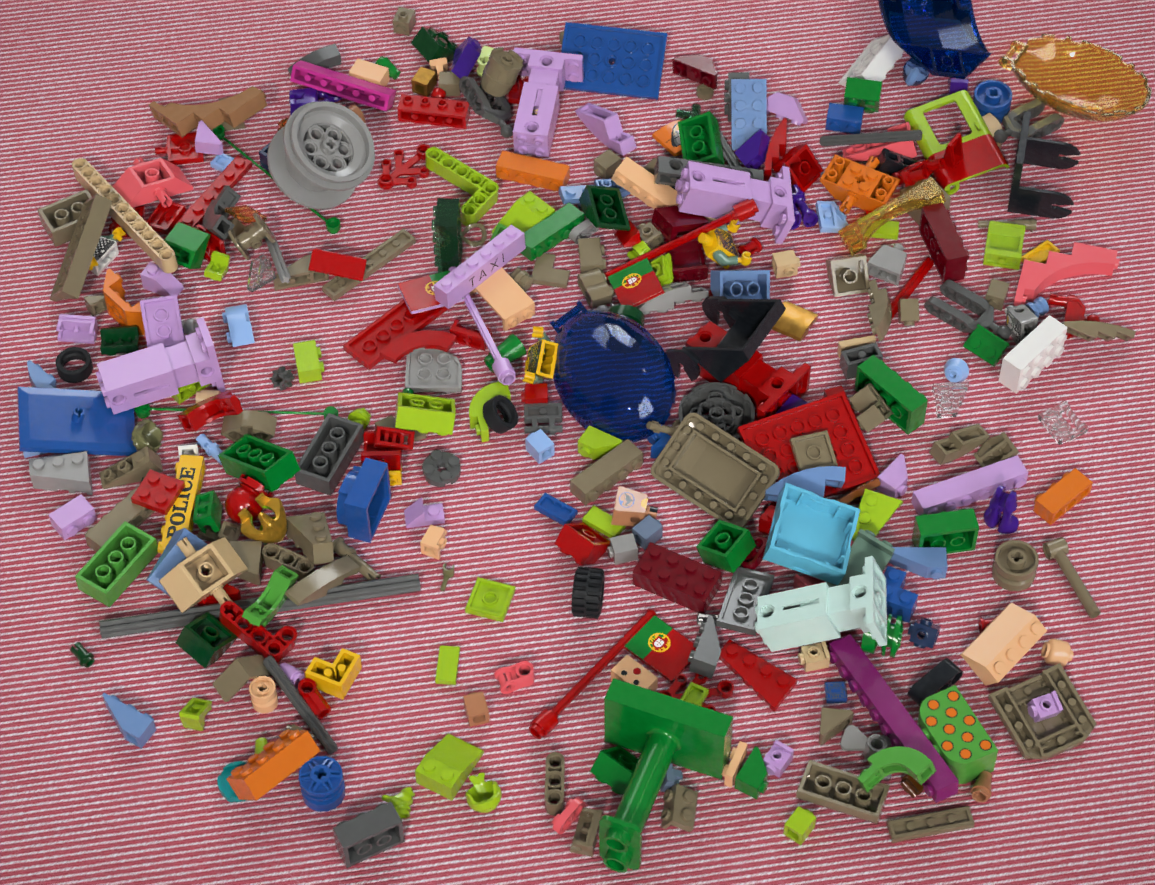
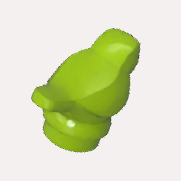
M405 787L394 796L383 795L382 800L387 803L392 802L399 817L404 819L410 817V806L413 804L412 797L415 796V793L411 787Z

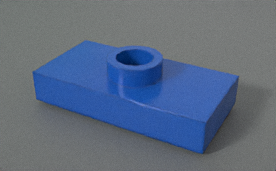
M544 493L534 505V510L563 526L566 523H570L577 515L575 508L547 493Z

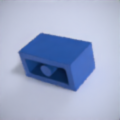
M829 103L825 130L860 134L864 107Z

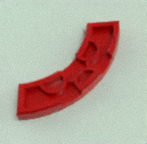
M437 330L408 333L385 346L380 352V357L396 364L402 357L418 348L424 347L425 349H438L448 352L456 342L457 335Z

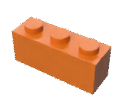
M1076 468L1070 473L1066 472L1060 481L1052 483L1045 493H1040L1035 498L1033 511L1048 524L1052 525L1090 494L1093 482Z

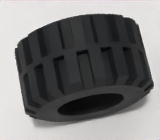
M577 568L574 576L571 606L574 617L599 618L602 610L605 583L603 569Z

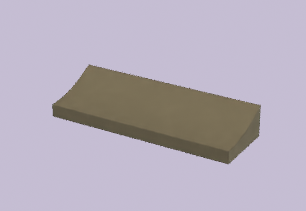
M95 194L83 203L50 300L57 302L64 299H79L113 201Z

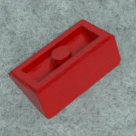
M629 221L631 228L629 231L618 230L614 233L616 239L624 248L641 242L639 230L631 221Z

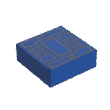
M845 681L824 683L826 704L847 703Z

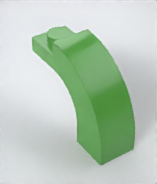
M281 565L273 572L261 596L255 603L245 609L242 617L247 619L252 625H257L258 627L262 625L265 627L286 601L287 596L285 592L295 585L299 575Z
M896 746L885 748L871 755L867 759L870 767L864 769L857 779L861 787L868 793L884 777L892 773L908 774L922 785L936 772L933 762L920 751L909 747Z

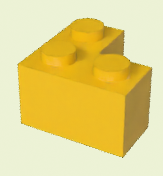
M343 648L333 664L314 657L305 671V677L313 679L318 690L343 700L362 669L361 657L359 654Z

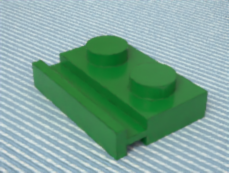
M978 324L963 347L995 367L1010 344Z

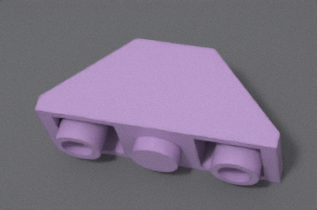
M781 92L767 97V114L769 112L775 113V117L782 120L785 117L789 118L791 123L795 125L807 124V117L798 98Z

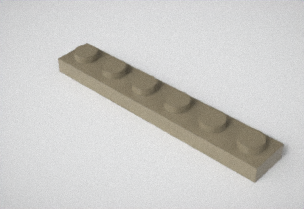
M403 228L365 255L363 259H366L367 263L363 281L415 244L416 238ZM336 276L322 286V292L333 301H336L362 281Z

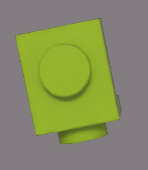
M213 251L211 261L204 270V277L221 281L228 271L230 256Z

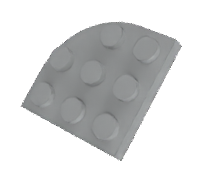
M424 347L414 349L413 352L406 356L405 388H410L413 392H462V368L460 361L456 356L442 350L425 349Z

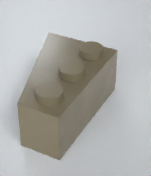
M324 512L286 517L287 538L289 540L292 539L295 542V546L301 548L303 554L314 565L334 561L333 541Z

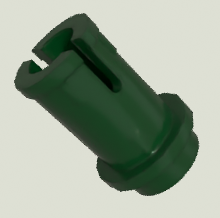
M80 642L75 643L74 645L78 650L72 646L70 649L71 653L76 656L81 666L85 668L90 667L95 661L94 655L89 653Z

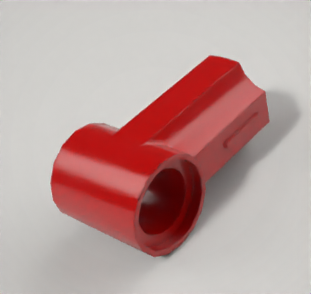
M310 678L302 679L298 684V692L318 719L321 720L327 717L331 712V707L316 688L315 681Z

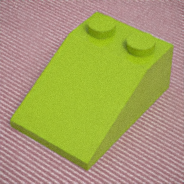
M528 191L516 200L499 223L506 227L513 225L520 231L525 232L553 214L555 209L534 193Z
M448 733L424 756L416 768V783L452 801L484 754V751Z

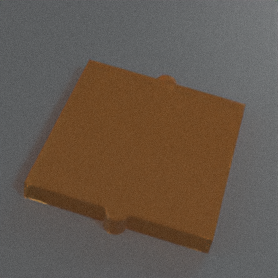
M247 205L225 208V212L246 224L255 222L253 217L255 212L264 221L267 220V216Z

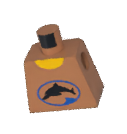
M618 486L611 525L635 526L648 515L656 519L658 507L647 505V494Z

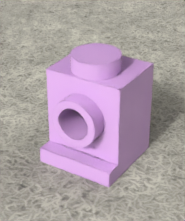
M1056 691L1034 698L1027 703L1028 713L1035 723L1057 716L1064 710Z
M775 740L774 745L763 758L767 773L780 778L793 760L794 749Z

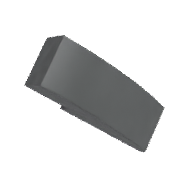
M336 43L315 50L300 59L324 68L342 64L341 54ZM291 65L288 68L290 76L292 73L293 65Z

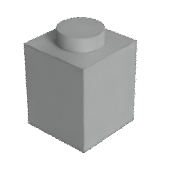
M633 533L610 538V546L607 547L609 558H613L615 565L638 560V547Z

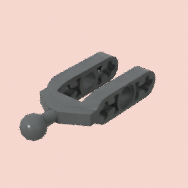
M463 76L459 81V88L474 112L498 124L501 127V135L505 138H510L513 135V127L506 124V122L511 119L512 114L506 98L495 97L494 99V96L483 90L481 83L478 86L473 77Z
M1037 98L1010 111L1008 115L1004 116L1002 121L1005 130H997L994 133V140L998 143H1004L1008 136L1019 139L1024 111L1031 112L1030 119L1043 112L1045 103ZM1054 113L1029 126L1028 137L1042 138L1057 131L1063 125L1065 119L1058 113Z
M946 280L940 286L941 293L950 300L979 315L980 317L976 321L935 296L930 297L924 304L925 309L930 314L961 332L972 333L979 324L987 330H993L1003 340L1008 339L1011 335V330L1008 326H999L994 323V307L989 305L987 300L952 280Z

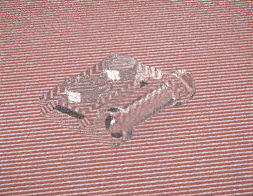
M1066 400L1038 415V420L1059 445L1085 434L1089 429L1071 410L1070 404ZM1064 412L1075 425V429L1071 428L1061 413Z

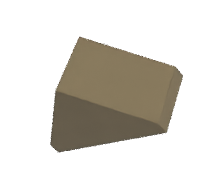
M822 707L819 744L822 746L847 726L851 725L854 712L852 710Z

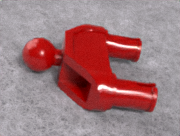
M942 157L932 161L922 160L906 166L898 172H894L891 176L900 179L898 186L902 184L906 188L915 185L920 180L928 179L933 171L944 169L946 162Z
M1050 293L1048 305L1065 307L1064 321L1083 320L1100 322V318L1095 314L1084 316L1086 307L1077 296L1071 294L1061 296ZM1066 333L1067 339H1070L1074 336L1069 333Z

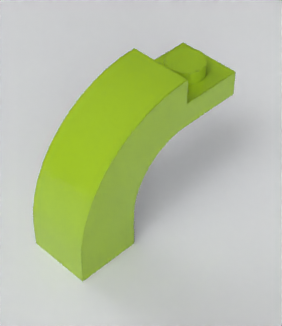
M499 381L479 390L469 406L470 429L475 428L476 435H480L482 442L489 441V429L483 417V405L498 395L505 396L511 401L508 385H503Z

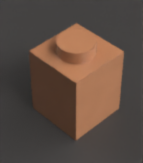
M483 691L478 693L472 692L463 696L464 709L469 726L489 723V710Z

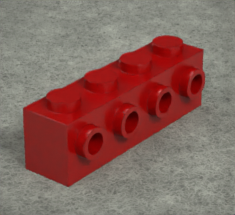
M401 94L397 107L398 121L467 129L470 117V104L467 101Z

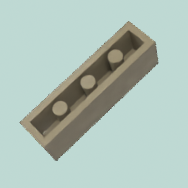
M629 439L625 440L570 480V492L585 506L590 502H594L602 493L611 490L620 480L623 481L631 472L638 470L642 466L643 452Z
M137 488L131 490L126 498L118 502L95 526L88 529L85 534L87 546L97 552L124 521L138 528L155 512L132 503L131 497Z

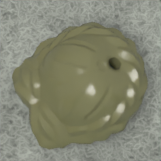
M143 419L134 427L131 439L138 451L147 446L157 453L162 445L163 432L159 427H156V424L151 419Z

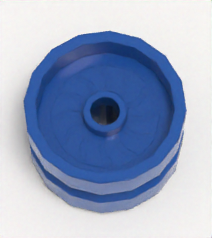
M987 80L981 82L975 88L973 102L982 117L991 113L1002 123L1004 116L1010 112L1013 93L1005 83L997 80Z

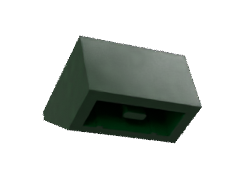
M421 27L411 42L428 62L433 59L447 58L448 63L453 60L455 49L458 47L448 39L449 36L442 31L439 33L431 27L429 29Z

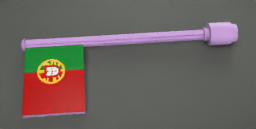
M455 266L450 267L448 271L397 283L411 315L444 307L435 300L434 284L455 269ZM468 293L457 303L465 302L494 359L492 369L498 381L503 385H510L516 379L515 370L509 359L501 357Z

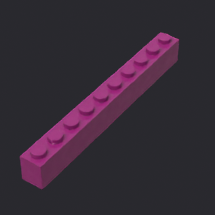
M847 635L829 643L830 662L837 666L840 676L848 681L851 691L853 693L856 692L861 705L869 710L872 720L874 722L877 721L882 734L890 739L892 747L903 746L913 748L926 755L933 762L936 772L922 784L927 796L932 797L935 803H938L957 794L959 780L852 635Z

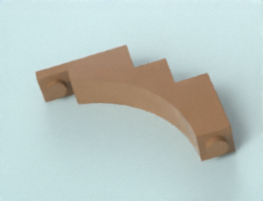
M251 86L237 95L207 104L183 105L170 102L163 106L153 101L148 105L156 120L183 137L197 128L201 120L210 130H213L223 122L235 128L265 108L267 103L265 93L261 89L258 90Z

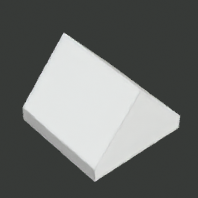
M178 445L179 460L180 455L199 456L198 445Z

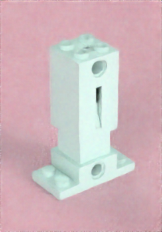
M868 556L865 557V566L862 567L863 574L849 577L848 584L829 587L827 582L759 596L755 606L757 615L755 630L757 634L761 635L764 644L769 647L771 652L841 638L840 632L861 628L863 633L870 632L872 639L876 640L879 647L887 645L886 577L874 557Z

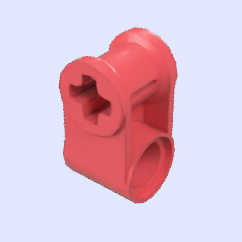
M521 661L508 667H502L494 673L495 679L499 681L502 694H509L521 688L529 687L535 681L533 665L528 661Z

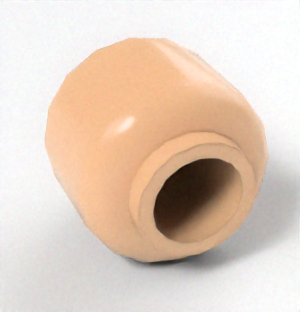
M1051 638L1043 644L1041 656L1047 664L1057 665L1060 663L1064 667L1068 662H1071L1073 650H1071V646L1067 641Z

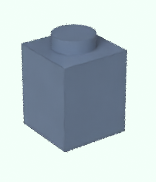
M648 515L632 528L636 543L646 550L650 542L656 543L659 541L663 534L661 522Z

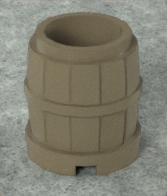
M502 47L494 48L491 51L489 61L485 65L481 77L483 90L495 97H504L510 92L516 83L518 73L523 68L522 58L512 50H509V52L503 51L504 48Z

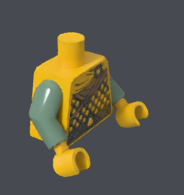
M738 220L730 221V224L727 226L724 224L707 233H701L698 237V242L702 244L706 256L725 269H728L731 265H738V263L748 266L752 260L750 257L751 253L748 251L743 252L741 257L738 256L731 233L728 232L736 233L741 225H736Z
M533 326L532 337L538 338V341L529 347L527 360L525 361L523 382L539 384L543 383V378L553 379L559 344L551 342L550 338L543 332V327Z

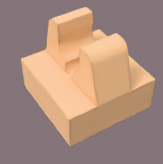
M447 58L429 60V69L436 72L437 79H439V72H447L448 70Z

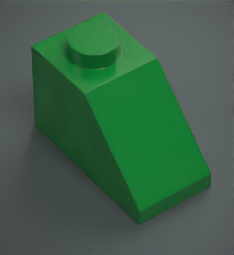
M754 747L735 778V789L755 799L759 797L760 793L764 794L769 785V782H767L768 773L758 747Z

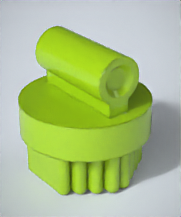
M642 240L640 243L632 246L633 250L627 253V257L633 260L651 251V249Z
M365 408L353 410L348 415V420L362 424L363 429H365L370 423L371 415Z

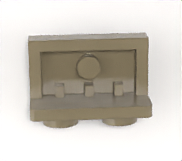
M675 784L667 789L663 796L664 808L661 813V827L666 829L672 825L687 832L694 829L698 792L679 784Z

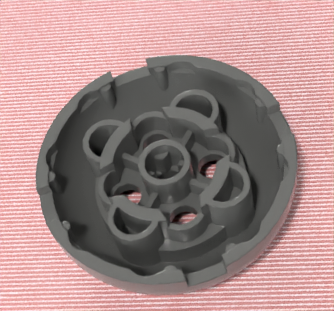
M720 382L704 383L694 387L687 396L684 395L678 409L679 423L683 421L687 414L697 413L739 441L742 440L737 428L754 422L755 419L754 405L747 394L744 395L733 385Z

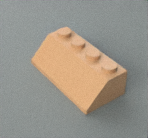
M1009 603L960 655L985 686L999 683L1047 630L1034 614L1013 603Z

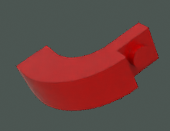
M229 391L207 398L177 416L185 432H193L217 418L238 415L243 412L240 400Z

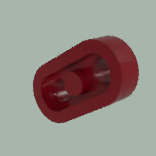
M763 536L753 538L756 546L741 563L743 568L754 570L761 563L767 543L766 538Z

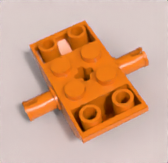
M835 154L822 174L820 182L835 199L842 201L839 210L843 213L846 209L845 214H848L852 206L868 211L885 207L900 183V179L875 170L880 163L877 157H875L873 162L874 156L869 157L864 166Z

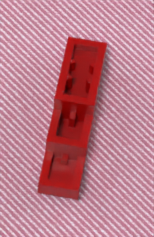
M783 118L775 130L767 150L764 169V181L767 182L771 177L772 167L779 161V156L786 154L787 119Z

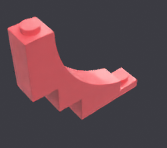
M1074 242L1071 255L1049 251L1046 264L1024 260L1014 299V307L1025 304L1026 301L1033 302L1045 288L1068 277L1083 274L1112 276L1113 270L1118 269L1120 259L1116 258L1118 251Z

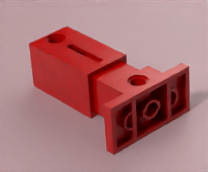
M709 321L705 326H701L693 337L686 341L685 346L717 347L727 331ZM755 351L748 362L721 383L733 385L744 395L747 394L756 406L757 420L774 415L792 394L801 398L809 390L811 366L804 363L800 368L797 367L793 374L782 366L776 370L763 362V354ZM699 365V376L708 382H719Z

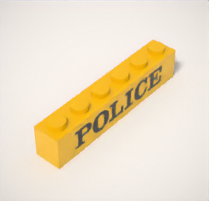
M180 455L179 462H176V479L184 481L185 487L168 514L165 515L166 523L161 528L162 541L158 542V553L160 554L163 553L175 531L186 528L192 533L196 495L201 493L206 469L204 456Z

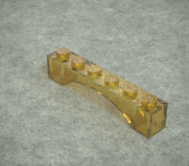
M931 177L916 187L907 190L897 198L890 200L885 205L876 208L866 216L860 217L854 223L843 227L838 231L840 239L851 256L867 248L866 243L870 237L891 219L913 210L922 209L923 206L946 202L943 191Z

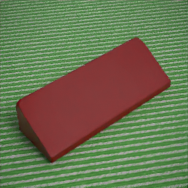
M314 248L308 270L363 281L367 260Z

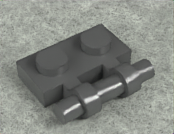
M562 403L524 404V424L532 423V426H524L525 434L535 433L540 429L544 433H549V435L563 433V425H555V423L562 422ZM538 423H549V425L538 426Z

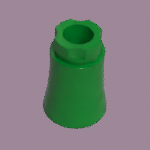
M510 334L497 346L501 357L509 359L510 363L527 354L524 345L514 334ZM489 352V355L484 359V363L494 373L492 369L494 359Z

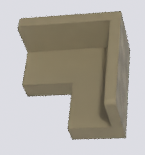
M262 655L236 658L212 683L224 702H229L250 679H255L259 676H272L263 664L264 658Z

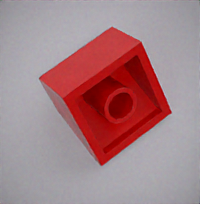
M807 144L793 147L772 167L776 173H779L782 166L789 167L791 187L796 184L803 192L821 177L820 174L824 171Z
M584 522L566 523L554 544L560 547L559 550L562 553L571 555L575 558L574 561L577 564L584 566L594 564L607 551L610 541Z

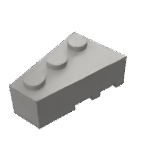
M87 451L29 459V472L34 489L58 491L60 489L68 490L69 493L77 491L93 496L91 465Z

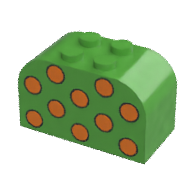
M956 685L927 697L921 703L917 725L959 780V784H965L977 779L982 771L993 772L998 749Z

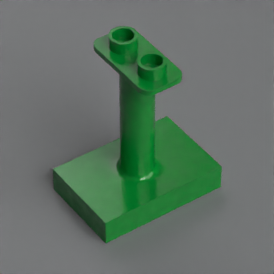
M613 678L604 698V741L641 754L615 816L603 815L599 821V855L604 859L603 863L605 866L621 873L626 872L628 868L632 870L640 868L642 831L671 763L722 780L724 767L730 761L733 716Z

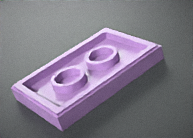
M177 295L140 300L147 347L163 343L164 348L185 342Z

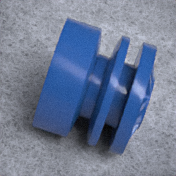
M316 756L302 765L299 771V783L304 803L310 809L318 812H328L337 808L345 797V782L340 764L328 756Z

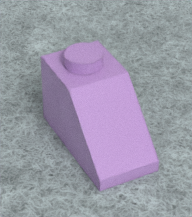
M149 262L140 274L143 288L161 296L177 295L178 297L184 289V286L171 273L163 272L155 263Z
M900 454L877 477L881 484L876 489L896 499L899 496H903L908 489V475L903 454Z

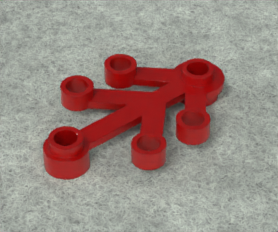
M427 144L418 145L416 148L417 154L403 165L404 151L401 149L395 150L393 152L395 171L391 174V160L383 159L381 161L383 174L377 180L378 186L385 190L393 188L394 185H407L408 188H415L417 186V179L415 177H398L419 175L420 178H428L429 169L427 167H411L420 160H426V151L430 146Z
M695 673V678L692 682L698 685L705 684L707 677L703 676V679H699L698 676L702 675ZM676 675L675 681L670 688L659 693L681 699L683 693H676L679 688H684L687 685L686 675ZM729 680L720 681L716 688L709 689V694L706 698L721 696L722 698L731 697L734 692L733 683ZM703 702L702 707L716 711L713 705H707Z

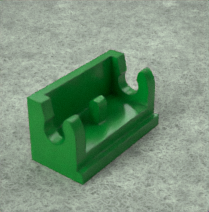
M214 490L196 495L193 522L198 525L203 533L207 531L204 527L205 525L211 526L214 532L220 531L223 505Z

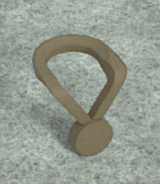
M481 223L470 224L463 232L455 231L453 233L454 242L460 243L464 241L472 247L484 244L487 238L486 228ZM480 228L482 232L480 241L471 242L464 237L470 229Z

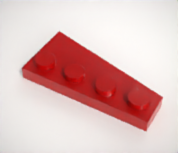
M730 639L721 649L719 659L734 674H738L743 679V682L748 687L750 686L762 701L765 700L773 712L777 710L797 684L796 678Z

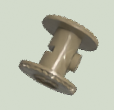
M256 212L253 213V217L257 223L251 226L249 231L245 230L238 236L232 229L228 231L232 242L247 260L251 259L247 250L249 248L258 249L261 247L262 239L265 237L273 244L276 242L271 230Z

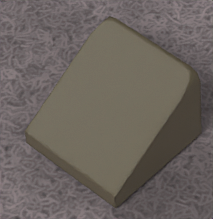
M104 295L84 297L86 308L92 316L107 310Z

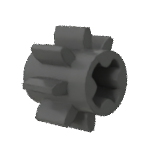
M285 366L273 370V376L270 378L274 384L273 387H280V391L292 387L291 382L295 379L291 373L292 370H285Z

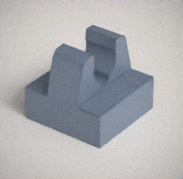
M672 763L661 785V792H665L675 784H679V780L683 779L682 771L673 769Z

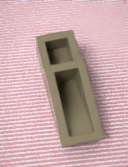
M975 424L951 432L948 438L935 441L929 453L940 465H944L979 447L990 438V435L980 424Z

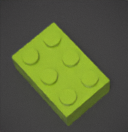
M398 392L395 428L408 431L417 430L420 433L433 432L441 436L453 434L456 415L455 399Z

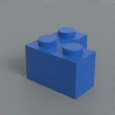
M888 566L884 573L886 577L887 615L892 614L894 618H897V615L902 616V621L910 623L917 607L918 594L903 589L907 572Z

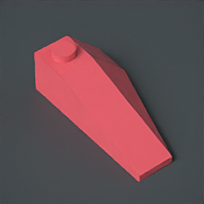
M909 122L888 128L887 132L911 130ZM914 141L856 144L842 150L843 157L851 161H868L871 156H874L872 160L874 161L875 157L878 158L884 148L912 159L917 156Z

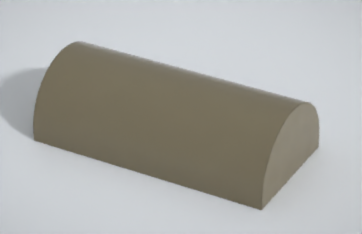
M809 760L797 789L796 798L878 824L887 800L890 785L879 782L867 793L857 779L859 775Z

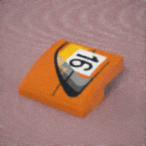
M681 119L661 127L652 134V137L673 156L682 155L678 122L682 121Z

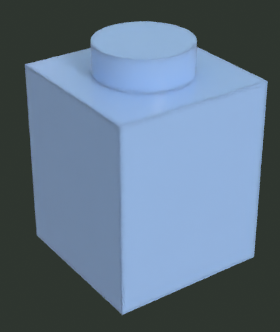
M541 429L529 434L525 438L526 451L538 464L555 455L554 443Z

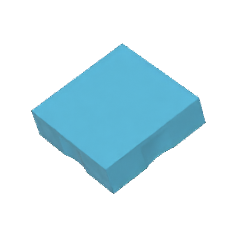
M785 483L778 495L763 559L838 586L846 574L851 552V539L856 530L860 509L836 500L820 497L811 491Z

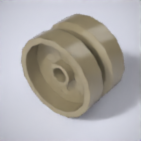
M1010 540L1002 543L997 548L992 566V577L996 584L1008 591H1022L1029 588L1036 577V570L1039 564L1038 553L1029 543L1021 540Z

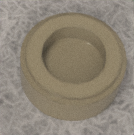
M701 84L697 87L696 95L699 99L709 100L714 95V89Z

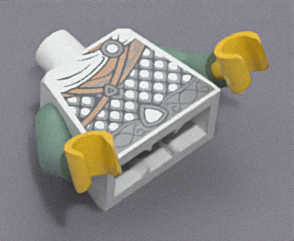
M121 227L114 229L111 235L100 236L89 268L95 275L99 276L119 254L117 241L120 242L122 240L121 236L126 234Z

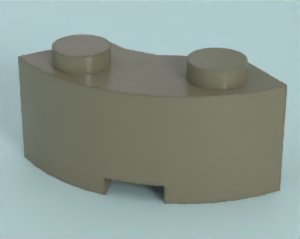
M243 410L238 415L224 416L221 435L233 442H236L245 434L268 441L275 436L277 418L266 411Z

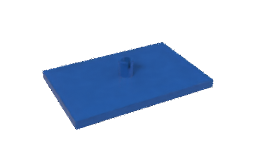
M566 22L561 53L583 55L584 78L583 82L565 81L564 89L658 100L668 33Z
M18 386L19 451L67 454L87 451V454L113 456H130L137 452L131 439L132 431L135 427L134 408L113 415L112 409L106 406L102 391Z

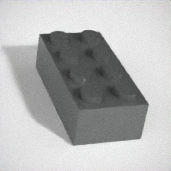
M328 413L298 463L301 470L295 474L296 484L331 496L364 441L363 425Z

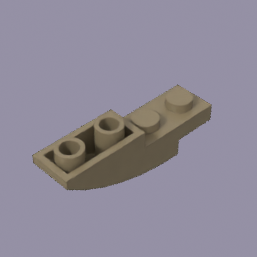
M876 279L868 281L870 289H867L871 304L868 305L870 313H867L873 335L877 334L879 341H882L891 324L892 306L887 289L879 290Z

